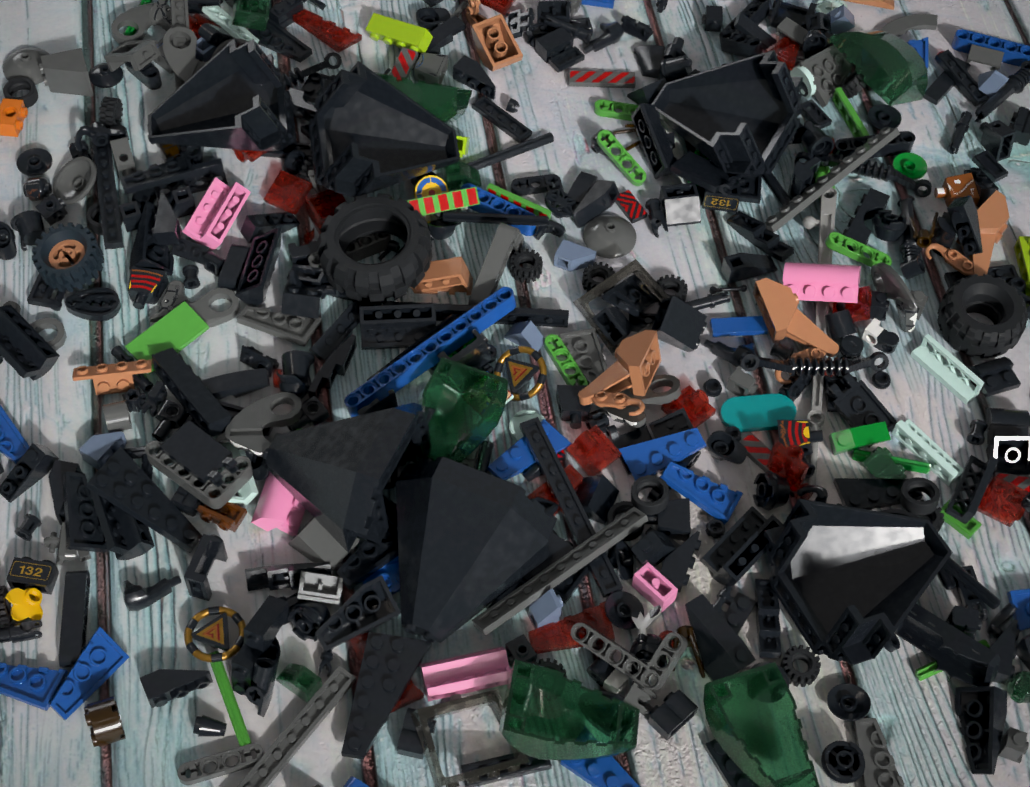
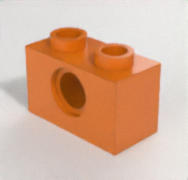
M2 99L0 104V136H19L20 130L23 129L24 119L28 116V109L25 107L23 100Z

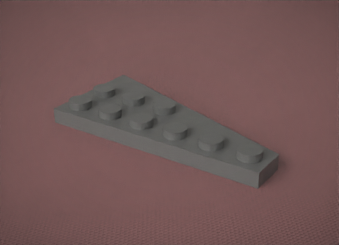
M863 30L850 35L798 64L800 67H806L813 75V84H816L814 95L822 108L828 104L830 98L834 95L835 88L842 84L843 80L850 73L851 68L857 63V60L862 55L863 48L869 46L870 41Z

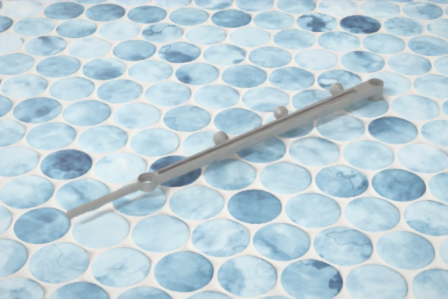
M833 187L821 195L820 219L806 216L802 222L803 226L809 230L819 226L818 264H832L833 250L826 246L825 239L830 233L834 232L837 191ZM816 301L815 325L827 335L825 315L829 313V302ZM817 372L816 376H812L811 411L807 415L811 431L819 430L823 426L825 419L822 412L824 376H820L819 372ZM812 416H819L821 420L813 422L810 418ZM818 442L812 443L813 453L810 454L809 463H812L816 469L814 474L808 478V485H816Z

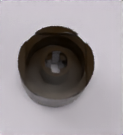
M114 696L87 704V707H84L87 726L92 725L90 735L94 747H102L126 739Z

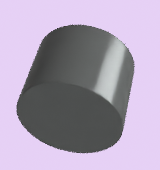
M126 400L103 405L104 417L109 433L132 429Z

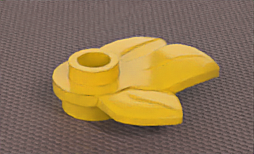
M14 588L6 594L5 598L13 604L10 613L14 620L23 621L28 617L31 621L41 620L43 615L40 606L42 593L37 588H27L25 590Z

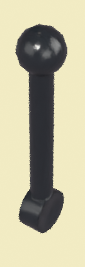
M742 285L741 287L716 288L712 286L709 292L711 294L738 290L746 292L747 286Z

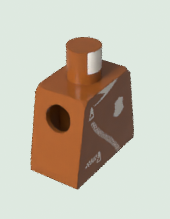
M972 173L947 177L942 187L935 188L934 190L935 198H944L947 207L955 198L971 195L975 206H977L980 199Z

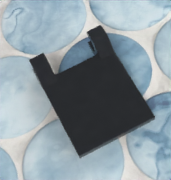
M646 423L642 427L636 428L637 430L620 436L615 425L607 427L606 436L612 442L627 475L632 473L619 449L653 440Z

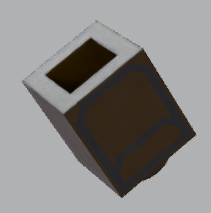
M162 144L159 146L164 162L169 157H179L182 152L179 145Z

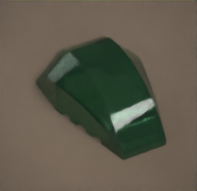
M879 30L849 31L830 37L836 48L841 53H846V60L856 65V72L858 74L862 73L865 76L863 80L889 106L922 100L925 96L928 85L927 68L919 53L903 39L889 32Z
M375 72L446 124L456 121L465 114L472 94V90L437 83L428 84L425 83L426 81L418 80V83H412V80H408V78L402 77L401 80H396L397 77H393V75Z
M442 357L422 394V405L436 409L428 424L432 449L427 458L436 461L437 457L443 456L458 463H462L498 425L506 404L508 380ZM463 433L468 434L463 441H459ZM407 446L402 462L404 466L409 460L417 463L414 446Z
M514 660L504 697L499 731L515 749L541 760H586L620 755L636 748L640 709L614 697L613 699L607 698L602 695V691L595 688L594 690L582 686L583 682L576 679L573 681L563 677L564 673L557 670Z
M776 662L714 680L704 685L703 703L711 733L740 772L755 787H820L812 760L809 761L807 754L809 749L807 740H803L801 732L803 726L801 719L797 718L795 711L797 709L796 702Z

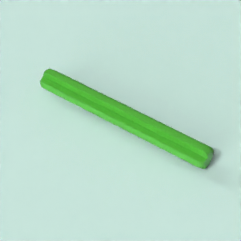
M214 651V652H211V653H209V654H215V653H219V652H218V651ZM210 662L239 745L241 747L251 744L223 662Z

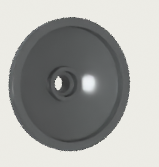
M33 47L22 48L13 52L3 63L4 76L8 81L24 77L32 80L35 85L43 82L45 73L41 74L39 64L42 63L41 56L49 55V53Z
M84 156L74 158L66 163L54 180L53 195L57 199L60 197L66 205L82 200L95 184L97 176L95 163L90 158Z
M616 215L595 217L584 228L583 240L586 247L596 251V255L609 259L623 257L631 252L636 244L637 236L632 224Z

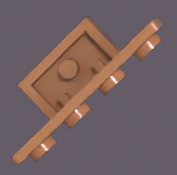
M139 359L133 362L120 361L115 364L102 363L97 366H79L73 369L72 378L73 381L93 379L96 395L127 392L129 389H135L133 374L152 372V360Z

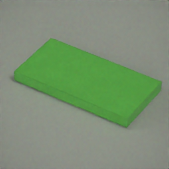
M184 301L128 343L125 348L136 361L139 359L152 360V354L172 347L177 353L206 332L209 326Z

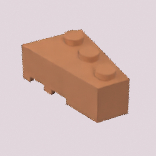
M462 256L431 261L429 269L425 272V277L412 290L417 294H438V291L449 292V295H455V292H466V295H471L473 277Z

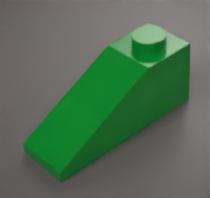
M885 421L834 432L828 437L834 455L891 440Z

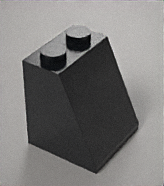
M671 296L661 301L650 330L657 331L659 340L686 352L696 350L700 344L699 336L706 328L707 322L705 321L707 316L679 298Z

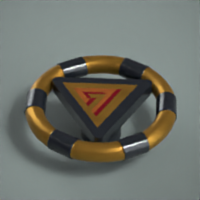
M516 346L508 349L500 356L496 362L494 377L504 386L501 380V372L506 362L511 393L514 396L512 400L523 401L530 399L542 389L547 377V368L543 357L535 349L527 346ZM519 353H526L531 355L538 362L539 366L510 359L509 357ZM540 369L537 384L530 391L516 394Z
M215 606L201 610L190 619L185 628L184 641L186 648L192 656L205 662L213 663L227 660L238 653L244 645L245 621L239 613L227 607ZM221 614L211 622L207 623L206 625L192 633L195 627L197 626L198 622L203 618L211 615ZM227 616L231 617L239 628V636L231 648L229 647ZM192 639L208 644L214 649H222L225 652L215 654L203 653L193 643Z

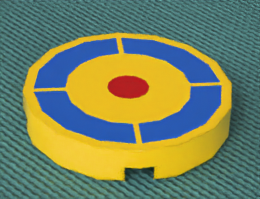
M429 175L422 177L414 186V199L449 192L447 184L438 176Z

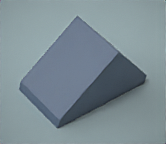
M997 70L979 74L978 89L992 97L1009 78Z
M532 321L514 323L505 335V338L519 346L533 348L537 352H539L545 342V338Z

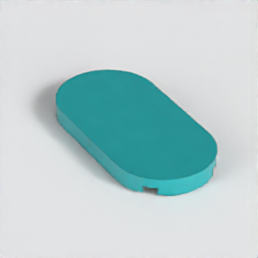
M782 394L739 396L729 398L723 403L720 419L726 427H737L741 433L777 430V420H794L797 409L794 402Z

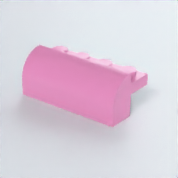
M215 177L182 232L195 240L196 243L209 247V250H215L221 245L251 192L238 182L229 187Z
M785 262L783 285L790 287L792 292L797 294L799 300L858 303L861 265Z
M269 471L251 523L267 532L278 528L293 537L298 533L305 507Z
M503 646L420 664L428 702L451 697L455 694L461 695L511 684V679H514L513 671L509 667L506 649Z

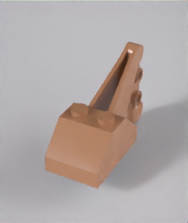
M468 0L466 19L472 26L471 32L476 51L483 65L493 72L521 61L523 54L503 15L499 14L487 19L479 14L480 0Z
M996 190L977 209L982 253L969 255L968 259L957 250L946 248L938 243H931L930 246L925 248L926 257L931 260L932 257L929 251L935 249L940 252L946 263L963 275L977 274L978 276H983V274H988L994 243L997 244L1003 237L1002 233L1008 227L1006 223L1010 217L1006 197Z
M768 278L755 282L753 295L773 343L788 337L809 347L791 356L795 359V363L798 357H801L803 362L805 357H808L811 363L813 357H816L818 362L820 357L824 358L826 355L834 357L839 351L838 344L797 309L799 299L790 287ZM775 370V378L781 384L791 383V380L782 379L781 370Z
M644 330L621 341L619 347L615 350L617 361L587 387L579 391L578 397L581 405L594 403L599 407H613L617 409H623L626 406L639 407L638 410L629 412V416L639 415L645 410L643 401L619 392L629 389L633 395L645 396L661 363L657 331Z

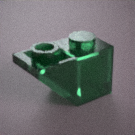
M459 161L444 167V178L448 190L461 189V186L466 183H471L478 187L481 186L479 171L466 163Z
M879 446L876 447L860 461L873 477L907 478L904 474L905 468L899 462L895 464L891 459L893 455L886 447L883 449Z
M289 663L276 678V681L306 703L322 686V680L318 675L307 667L294 663Z

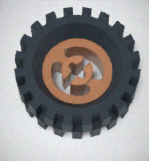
M68 222L67 226L60 223L57 229H54L52 226L48 228L49 233L43 232L41 240L36 239L35 244L37 247L32 248L34 255H31L33 264L47 285L49 284L54 290L56 287L60 292H64L65 288H67L68 292H74L75 287L78 290L84 289L82 285L85 283L88 286L92 284L91 279L99 277L97 271L102 272L103 270L101 264L104 263L103 251L94 234L87 227L83 228L82 224L77 223L75 227L73 222ZM65 255H69L70 259L74 262V265H71V263L65 257Z

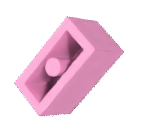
M649 562L633 575L631 586L654 607L660 605L662 608L661 613L676 600L678 588Z

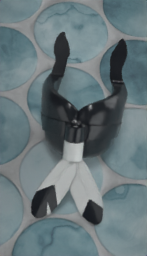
M660 605L652 608L645 618L638 610L632 612L631 617L639 633L638 638L635 639L631 646L630 652L645 662H650L663 641L655 634H647L648 629L661 614L662 608ZM666 655L660 659L662 667L667 666ZM637 662L631 666L634 674L639 670Z

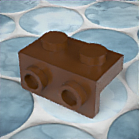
M227 502L220 509H212L206 504L204 506L199 505L197 508L203 521L207 523L213 522L222 530H231L233 532H236L247 514L245 508Z

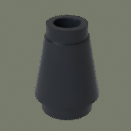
M202 715V717L197 716L193 734H198V737L225 736L227 723Z

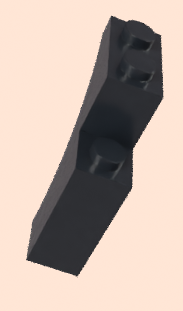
M269 595L244 628V645L231 661L232 689L238 694L246 696V690L254 683L252 675L255 661L258 658L266 657L275 636L288 618L287 601Z

